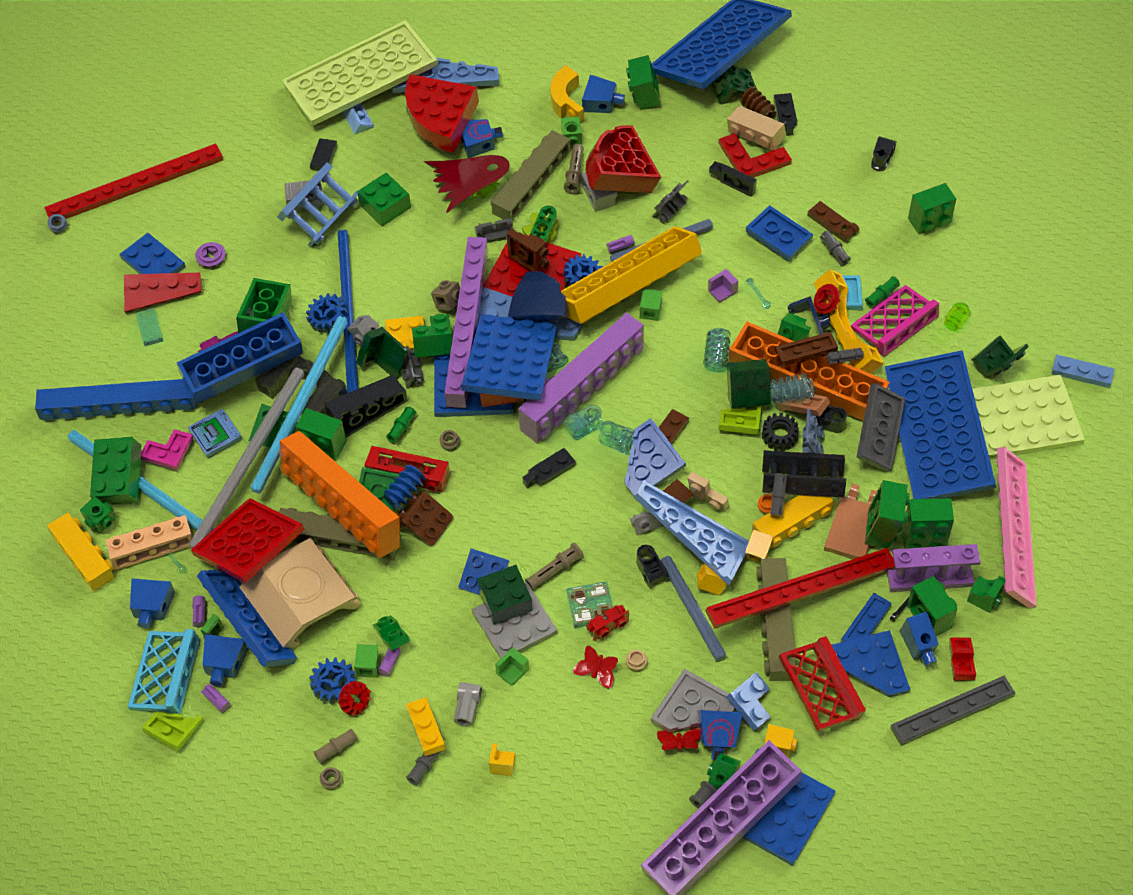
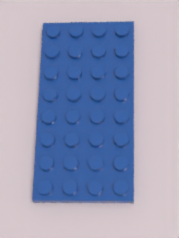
M730 0L652 63L655 74L704 89L791 18V10L756 0Z
M963 350L885 366L887 380L890 382V391L905 398L899 435L913 498L943 499L996 488Z

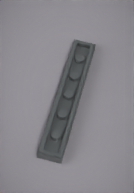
M1004 675L893 723L890 728L902 746L1015 696V691Z

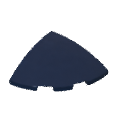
M527 272L514 292L508 317L514 320L530 319L534 322L567 317V302L565 295L561 293L559 288L561 285L555 278L548 276L544 272Z

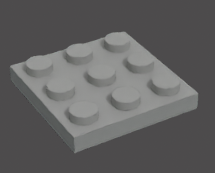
M525 582V585L532 598L533 611L493 625L484 603L472 609L473 616L500 659L512 647L521 653L557 634L556 627L527 582Z

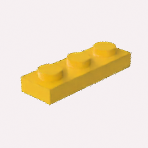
M427 698L407 703V711L424 755L428 756L446 750Z

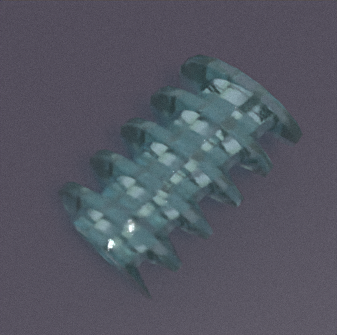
M714 328L708 331L706 335L703 365L712 372H723L727 369V357L729 356L728 351L731 333L727 329Z
M805 373L801 374V379L796 374L793 380L791 376H787L786 382L783 377H780L778 381L775 378L771 380L770 393L774 403H782L792 399L798 400L799 398L805 399L806 397L812 398L814 396V382L812 378H807Z

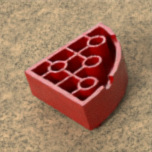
M412 74L409 75L406 83L405 98L410 121L416 132L425 141L428 140L433 143V146L454 153L463 136L462 133L479 103L477 87Z
M621 125L615 127L614 130L605 131L598 138L586 160L585 170L589 186L592 190L652 193L661 179V175L633 125Z

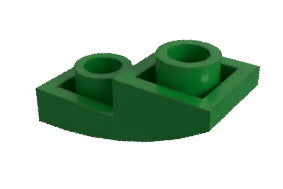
M391 615L381 617L377 623L373 624L375 631L391 651L410 641L407 633L400 628L398 621Z

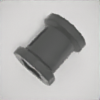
M702 781L700 783L701 787L696 794L689 797L691 803L698 809L717 791L707 781Z

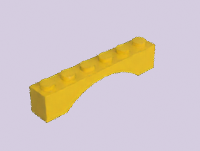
M830 269L817 279L814 285L817 290L825 284H832L838 287V291L841 293L839 296L841 302L837 303L838 309H833L832 314L828 313L830 323L835 328L836 337L844 350L852 349L853 351V348H861L864 351L862 359L850 361L851 366L871 374L884 363L877 348L862 342L852 330L846 309L847 284L842 274Z

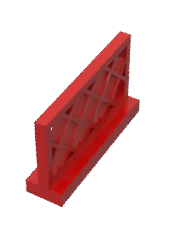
M827 636L819 638L817 642L779 655V659L817 731L849 720L852 722L859 720L865 713L866 709ZM814 650L817 656L816 661L805 657L806 652ZM794 657L799 659L798 667L791 665L787 658ZM803 662L814 666L812 674L801 669ZM817 668L825 671L827 674L826 680L815 675ZM799 674L810 678L808 686L799 682ZM813 680L824 685L822 692L811 688ZM827 686L835 689L837 693L836 698L825 694ZM808 693L820 697L817 705L809 701ZM823 699L834 703L832 711L821 707ZM837 705L845 708L848 715L841 716L835 713ZM818 712L830 716L828 722L821 724L817 716Z

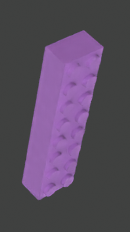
M626 312L544 385L541 400L529 399L518 408L520 431L537 444L542 439H546L555 427H559L568 415L574 414L578 406L587 402L596 390L599 391L609 378L612 379L620 368L627 366L635 355H639L644 348V325Z
M768 740L641 864L642 871L665 895H684L802 779V770Z

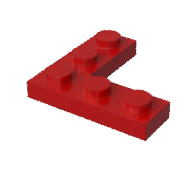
M736 134L722 137L718 142L733 168L753 178L792 163V159L784 147L751 158Z

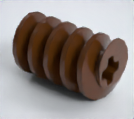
M750 87L741 96L740 102L743 107L771 119L776 117L775 106L771 104L770 100H766V96L762 95L757 87Z

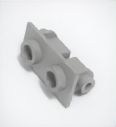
M647 512L635 514L630 518L632 526L635 527L636 535L664 526L651 513Z

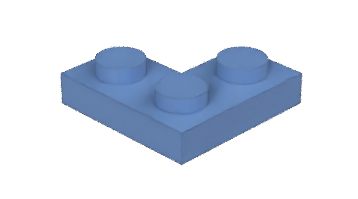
M757 672L726 696L736 710L742 712V717L753 731L771 717L757 700L770 689Z

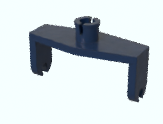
M811 296L793 302L787 307L789 313L792 314L811 308L820 334H824L822 328L832 326L828 314L818 318Z

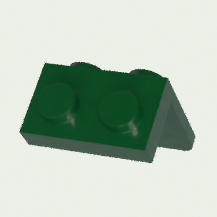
M734 65L712 82L718 101L723 104L727 102L734 92L744 94L750 87H756L751 72L747 68Z
M380 327L373 331H368L364 335L356 363L363 367L375 362L390 376L394 375L395 378H398L408 350L388 331Z
M1000 335L971 360L985 378L992 374L996 376L1002 371L1005 372L1013 366L1012 362L1022 358L1029 346L1026 343L1012 350Z

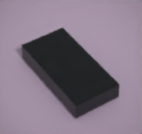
M319 138L310 163L311 170L319 171L327 162L331 165L337 148V141Z

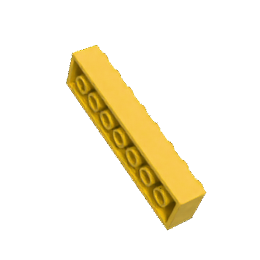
M674 226L563 289L561 293L566 297L567 318L580 324L586 323L591 317L605 312V309L612 305L619 304L624 298L633 296L636 291L650 286L657 279L664 278L667 273L679 269L686 262L695 260L698 255L702 254L697 234Z

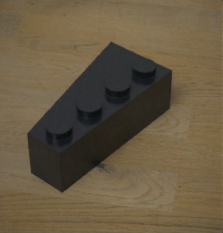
M391 375L327 401L324 404L327 416L342 421L345 438L407 402V394L394 375Z

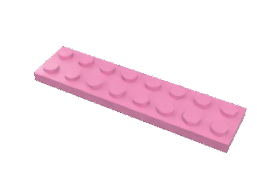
M1003 446L997 449L996 462L999 472L997 479L1000 487L1002 552L1004 554L1003 569L1006 580L1004 587L1006 593L1026 607L1033 608L1037 604L1026 463Z

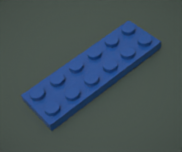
M201 570L197 578L202 583V586L209 592L213 601L220 607L225 617L231 622L236 632L240 634L247 647L251 649L263 667L294 664L297 659L296 655L290 648L282 647L240 589L242 583L238 579L221 570Z

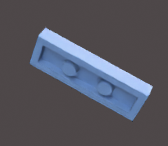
M1056 354L1051 374L1110 388L1115 368Z

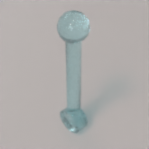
M747 278V284L751 285L761 299L763 308L769 309L771 303L762 296L753 283V278Z
M167 553L169 558L178 567V571L185 573L186 567L181 565L171 553Z

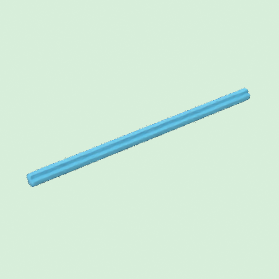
M337 317L250 487L252 492L257 494L262 492L280 457V440L291 435L347 325L345 317Z
M72 430L68 434L69 440L93 457L94 443L76 430ZM139 475L140 491L175 516L181 517L186 515L188 524L195 530L199 528L203 521L201 518Z

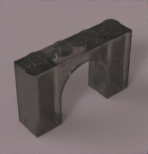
M299 355L259 374L255 379L257 388L263 394L274 399L284 387L294 368L297 367L304 371L302 380H305L314 363L310 360L306 361ZM323 370L316 384L317 388L310 396L301 414L308 408L327 415L324 403L347 394L346 384L342 380L332 377L326 370Z

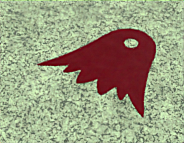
M484 155L445 161H424L431 166L440 168L433 172L443 174L433 180L438 183H446L439 189L438 193L452 191L445 198V200L453 198L446 213L469 196L502 178L510 167L509 161L499 155ZM491 164L498 165L496 170L489 171L487 169Z

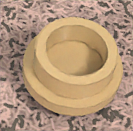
M632 650L626 656V664L631 670L638 671L646 666L647 657L641 650Z

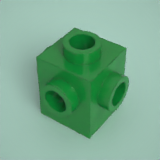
M95 496L80 509L85 519V524L93 530L95 528L100 533L108 529L115 520L112 513L114 509L107 502L102 503Z
M720 753L715 762H711L707 775L710 778L708 782L718 790L739 770L741 761Z

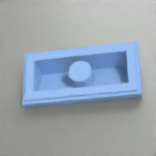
M362 103L342 112L354 134L374 128Z

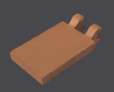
M851 485L848 497L840 499L824 551L851 559L866 555L869 545L864 544L868 508L877 492L876 490H871L868 503L856 500L860 486Z

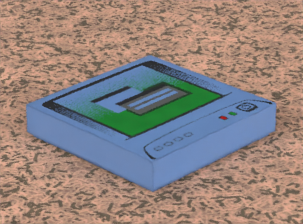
M223 409L188 427L189 432L193 435V438L207 458L242 440V436Z

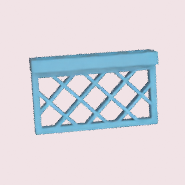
M185 629V632L149 631L128 704L130 710L181 714L200 643V638L193 629ZM154 638H163L164 642L156 648L152 647ZM176 639H182V642L178 647H176L175 649L171 647L170 644L173 641H175ZM168 646L171 652L160 658L158 652ZM156 655L159 660L148 667V659ZM176 656V663L168 668L165 662ZM163 665L166 671L155 677L152 672ZM151 674L154 679L143 687L141 684L142 679ZM170 674L172 677L171 682L162 687L159 682ZM158 684L161 690L150 697L147 691ZM145 693L148 699L141 704H136L137 698ZM165 694V704L156 705L154 701Z

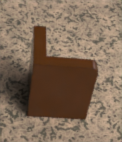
M678 479L663 490V492L684 504L693 497V492Z

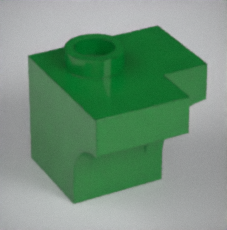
M788 313L781 321L778 335L792 341H798L808 338L811 328L806 325L807 319Z
M979 576L970 590L967 602L990 613L993 607L997 608L1003 598L1000 595L1004 590L1005 578L999 576L994 580H987Z

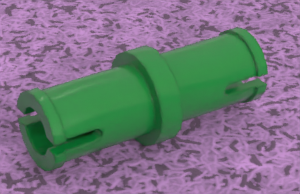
M892 276L883 285L876 287V291L865 299L867 306L874 308L880 301L887 299L889 294L900 286L899 280Z
M410 406L404 408V411L399 418L395 419L394 426L386 435L388 441L391 443L398 442L403 432L408 430L409 423L416 415L415 409Z

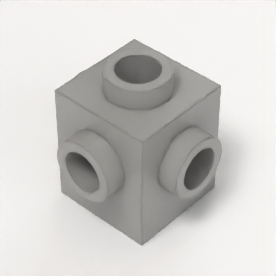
M370 315L359 316L347 329L352 334L354 341L362 346L364 335L368 331L378 329L379 324Z

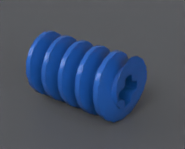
M406 465L404 471L399 473V477L394 479V483L389 485V489L384 491L385 500L392 507L401 511L403 508L400 503L407 505L408 502L405 497L412 499L413 496L410 491L417 493L418 490L415 485L422 487L423 484L420 479L426 480L425 476L414 466Z

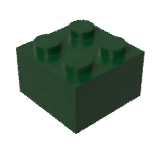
M766 359L727 363L728 400L731 408L771 405L770 368Z
M517 565L477 578L478 591L493 625L533 611L532 598Z

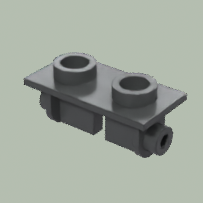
M505 218L495 221L494 224L492 222L479 223L474 229L477 237L487 238V241L507 237V232L513 229L512 219Z
M406 346L408 353L402 367V378L405 381L406 389H408L411 383L416 386L422 385L424 378L422 369H420V358H415L414 350L409 351V346Z

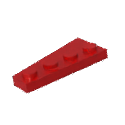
M201 272L124 275V312L128 313L139 308L143 309L176 298L180 299L202 293Z

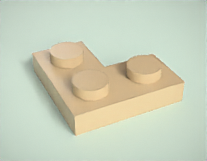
M691 471L688 476L689 489L693 492V497L699 501L704 500L708 502V505L715 510L720 509L725 512L729 506L728 498L711 489L709 480Z

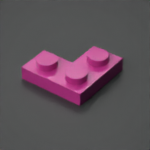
M174 429L166 445L147 440L141 451V460L178 470L194 439L193 435Z

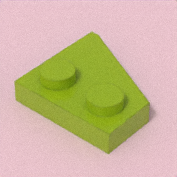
M761 406L721 410L718 430L758 435Z
M155 712L144 724L142 730L145 734L178 752L203 723V717L196 715V718L183 717V714Z

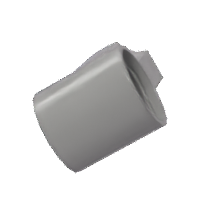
M466 682L459 683L457 692L458 702L454 715L455 723L466 727L472 725L476 705L479 704L481 699L482 685Z

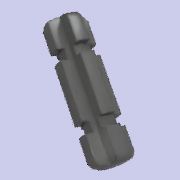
M853 348V351L852 349L837 351V353L829 352L826 359L829 364L859 360L863 358L864 351L861 348Z

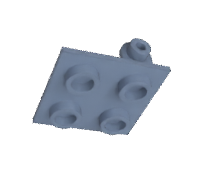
M807 408V424L803 428L802 452L823 454L824 449L821 443V438H824L823 427L819 426L817 417L813 416L810 409Z

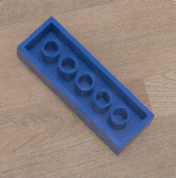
M284 312L176 363L181 377L196 404L303 354V349L299 337Z

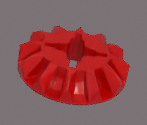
M825 284L817 290L814 297V307L819 313L824 315L827 313L832 314L833 309H838L837 303L841 302L839 299L841 293L838 291V287L832 284Z
M352 681L342 688L339 694V705L343 712L355 716L362 714L368 708V703L372 699L370 698L371 691L367 688L366 684ZM351 694L358 695L360 703L354 702Z

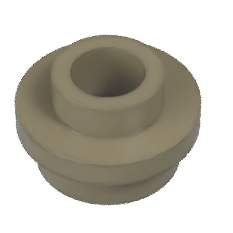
M452 430L444 431L439 439L440 445L445 449L456 448L459 444L458 434Z
M333 767L324 769L320 774V783L326 789H334L342 781L340 771ZM329 777L335 778L333 781H327Z

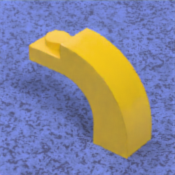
M565 65L554 75L551 81V105L554 112L560 118H563L565 115L568 118L579 117L581 123L584 121V108L568 97L573 90L579 87V74Z

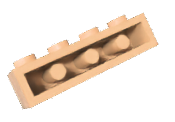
M186 515L142 529H136L126 534L114 536L105 541L115 570L188 548L193 537Z

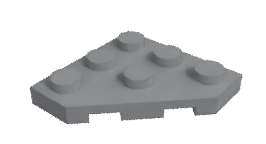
M684 668L651 717V722L670 733L698 727V710L734 712L736 708L726 697L729 695L728 692Z

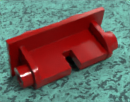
M615 605L604 612L608 619L605 620L600 614L588 621L586 628L589 632L593 631V641L607 637L616 628L624 627L629 621V610L626 611L623 605Z

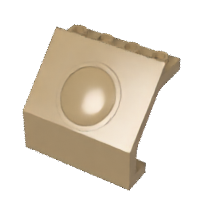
M311 538L276 555L250 580L240 585V589L282 647L297 648L301 643L297 637L306 627L338 609L357 610L362 605L357 598L356 592L348 587L346 579L336 571L334 563L326 558L324 550L320 546L315 545Z

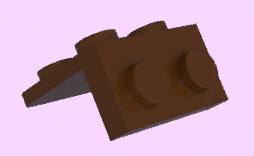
M422 491L416 495L412 494V499L408 498L407 507L398 512L400 530L407 527L427 545L432 546L452 521L453 515L427 492Z

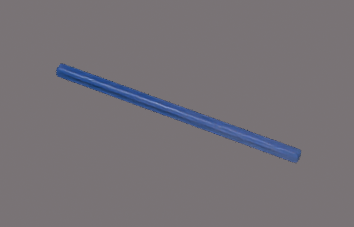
M344 229L338 231L341 297L348 307L346 309L348 315L344 316L347 319V325L344 329L347 393L358 389L355 341L347 329L354 322L349 240L348 231Z

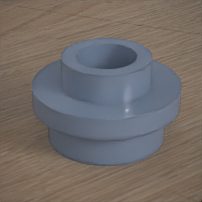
M54 214L48 219V227L53 232H62L67 226L65 217L60 214ZM56 221L61 222L60 226H55L54 223Z

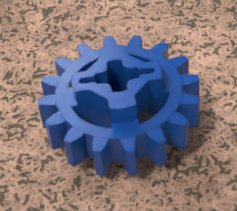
M585 254L582 255V258L578 255H575L574 259L570 257L562 273L565 276L564 282H570L569 287L603 266H598V260L592 261V256L586 258Z
M329 293L324 298L322 295H319V300L313 299L314 304H309L310 310L306 311L308 315L306 318L313 329L316 328L318 332L323 329L327 333L329 328L332 329L337 317L348 315L346 310L348 307L342 297L338 298L336 294L331 297Z
M334 657L333 662L326 658L325 664L318 662L319 669H312L314 675L309 677L311 690H314V696H320L322 702L327 698L329 704H332L333 699H336L339 703V694L342 688L347 683L356 681L355 671H352V665H346L344 659L339 663L337 657Z

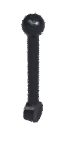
M909 597L891 615V621L894 622L901 611L907 606Z

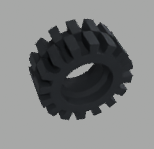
M776 413L772 417L768 416L767 420L764 421L762 429L764 444H768L770 449L774 447V451H778V448H781V451H785V447L787 450L791 449V445L794 446L797 442L799 432L798 423L795 422V418L789 419V414H786L784 417L783 413H779V416ZM783 428L787 430L788 434L778 436L773 433V430Z

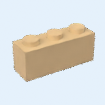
M738 106L727 118L728 132L768 149L774 150L785 138L784 123L742 106Z

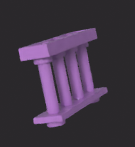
M977 544L893 549L895 570L887 571L890 592L911 591L912 586L932 576L937 581H940L945 589L973 587L974 579L971 565H980L981 563Z

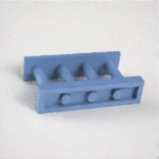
M328 162L277 216L282 222L286 217L291 218L313 238L308 243L309 247L314 243L318 245L325 237L323 233L348 206L352 208L358 201L356 198L358 196L357 191L351 196L330 177L329 171L333 167ZM320 181L326 182L346 201L341 208L319 189L317 184ZM309 193L315 194L335 213L330 220L307 201L308 198L306 196ZM298 205L300 207L303 206L324 225L319 232L315 231L296 213L295 208Z

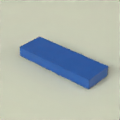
M873 593L841 638V642L872 635L892 603Z

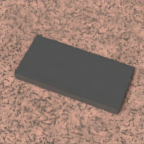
M876 383L870 385L856 458L885 472L892 471L905 402L904 397Z

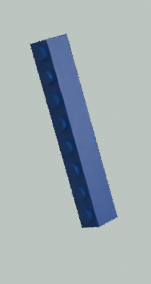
M183 379L39 389L36 391L35 410L40 420L71 419L74 417L88 418L91 416H110L115 414L128 415L131 413H150L156 411L168 412L170 410L197 408V404Z

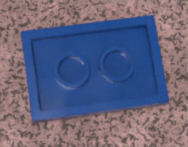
M770 205L746 226L745 231L788 261L813 239L811 232Z
M146 233L120 253L121 259L139 274L179 273L186 267L179 257L149 233Z

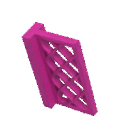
M905 285L854 322L851 328L877 347L879 354L885 357L939 316V303L934 299L932 301L927 300ZM907 293L912 299H900V296ZM890 304H898V309H886V307ZM900 304H912V308L900 309ZM914 304L924 305L922 308H914ZM884 314V319H873V316ZM886 314H898V319H886ZM900 314H912L909 318H900ZM870 324V329L860 328L861 325ZM873 324H884V329H873ZM886 324H898L894 329H886ZM873 334H884V336L877 340L873 337Z

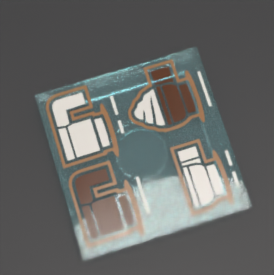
M607 581L566 588L574 628L586 626L588 621L600 614L605 620L608 619L604 612L611 609L613 605Z

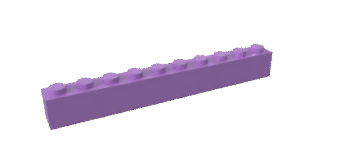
M468 237L445 387L446 407L466 408L468 392L461 391L462 381L478 327L488 256L487 238Z

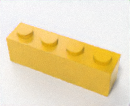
M798 495L784 504L783 516L768 513L753 522L752 533L753 530L771 535L773 540L770 548H776L786 538L794 537L801 529L809 528L816 520L830 515L834 500L831 497Z
M67 512L47 525L51 536L93 592L114 579L112 573L114 567L108 559L104 560L101 557L103 553L98 545H92L91 542L93 540L87 531L83 532L80 529L82 525L77 517L72 518Z

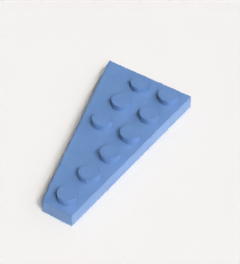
M436 58L439 65L417 75L471 86L499 85L498 67L481 64L471 66L466 65V62L462 61L452 63L449 59ZM407 80L394 86L393 93L405 92Z
M483 287L479 320L481 314L508 317L512 297ZM567 317L548 321L557 323L555 336L557 340L575 341L582 328V323L580 324Z
M643 481L634 498L729 585L745 556L749 541L650 483Z

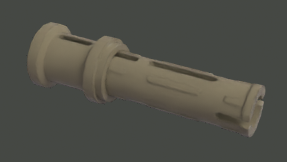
M575 144L572 147L570 167L565 175L567 180L564 183V190L571 194H575L580 190V168L584 147L580 144Z
M573 542L570 548L563 553L559 552L555 556L556 559L529 578H526L525 582L534 590L560 570L570 568V564L584 558V554L579 546Z

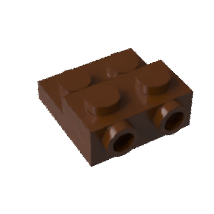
M513 229L507 232L508 257L529 271L541 272L547 269L549 261L546 259V256L549 253V249L546 248V242L542 238L536 237L532 233L526 238L522 233Z

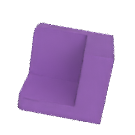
M725 269L709 279L708 292L721 303L738 292V280Z

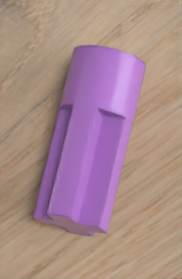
M628 235L609 242L606 246L608 252L613 253L633 246L635 242L632 235Z
M194 596L192 606L193 626L203 627L205 597Z
M399 647L393 651L388 648L377 670L379 674L383 676L390 675L401 652Z
M207 684L201 691L221 713L230 707V702L212 685Z

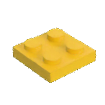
M423 316L385 320L386 331L403 346H409V351L414 350L412 328L424 325Z

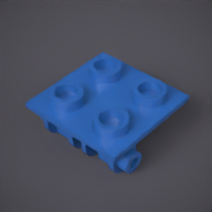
M471 548L458 588L480 595L477 578L508 568L510 560Z

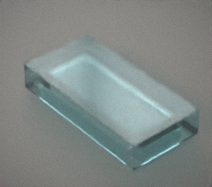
M155 309L136 313L144 346L163 342Z

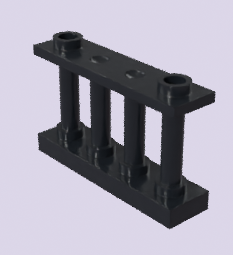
M764 450L762 472L769 473H764L762 493L773 492L774 474L778 472L789 473L785 490L787 494L845 498L846 478H839L844 473L845 455ZM798 474H810V476H802ZM818 475H828L830 477H819Z

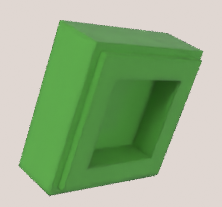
M213 614L201 628L203 638L205 634L216 636L223 628L220 617Z

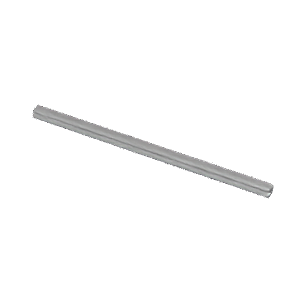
M294 368L189 543L190 548H193L212 530L304 376L302 369Z

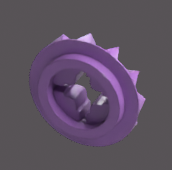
M209 242L197 249L195 257L197 263H200L202 267L208 266L211 268V266L215 265L218 267L219 263H223L226 254L222 245ZM208 252L212 256L214 255V258L208 257Z

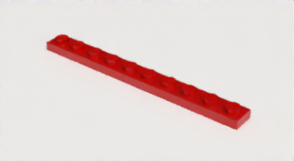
M215 143L45 206L44 209L48 218L54 214H60L67 219L223 161V156Z
M888 548L708 606L705 612L714 629L887 572L888 570L895 569L894 559Z

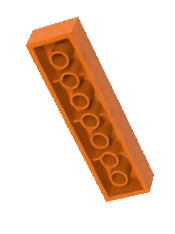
M747 321L729 349L728 363L766 359L770 368V381L793 391L828 397L830 406L842 408L848 415L864 421L870 385L876 383L886 389L889 388V381L847 363L829 364L826 359L827 355L781 366L775 352V346L794 341Z
M300 431L280 440L281 472L288 476L296 486L304 490L308 497L313 498L333 519L340 522L345 530H349L358 541H361L370 552L376 554L379 558L400 547L398 515Z

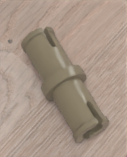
M349 729L339 737L331 738L329 743L314 751V755L318 762L322 763L337 753L339 755L342 753V749L358 741L355 732Z

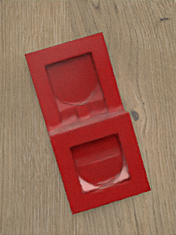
M950 637L953 679L975 680L976 670L973 661L974 649L971 637Z

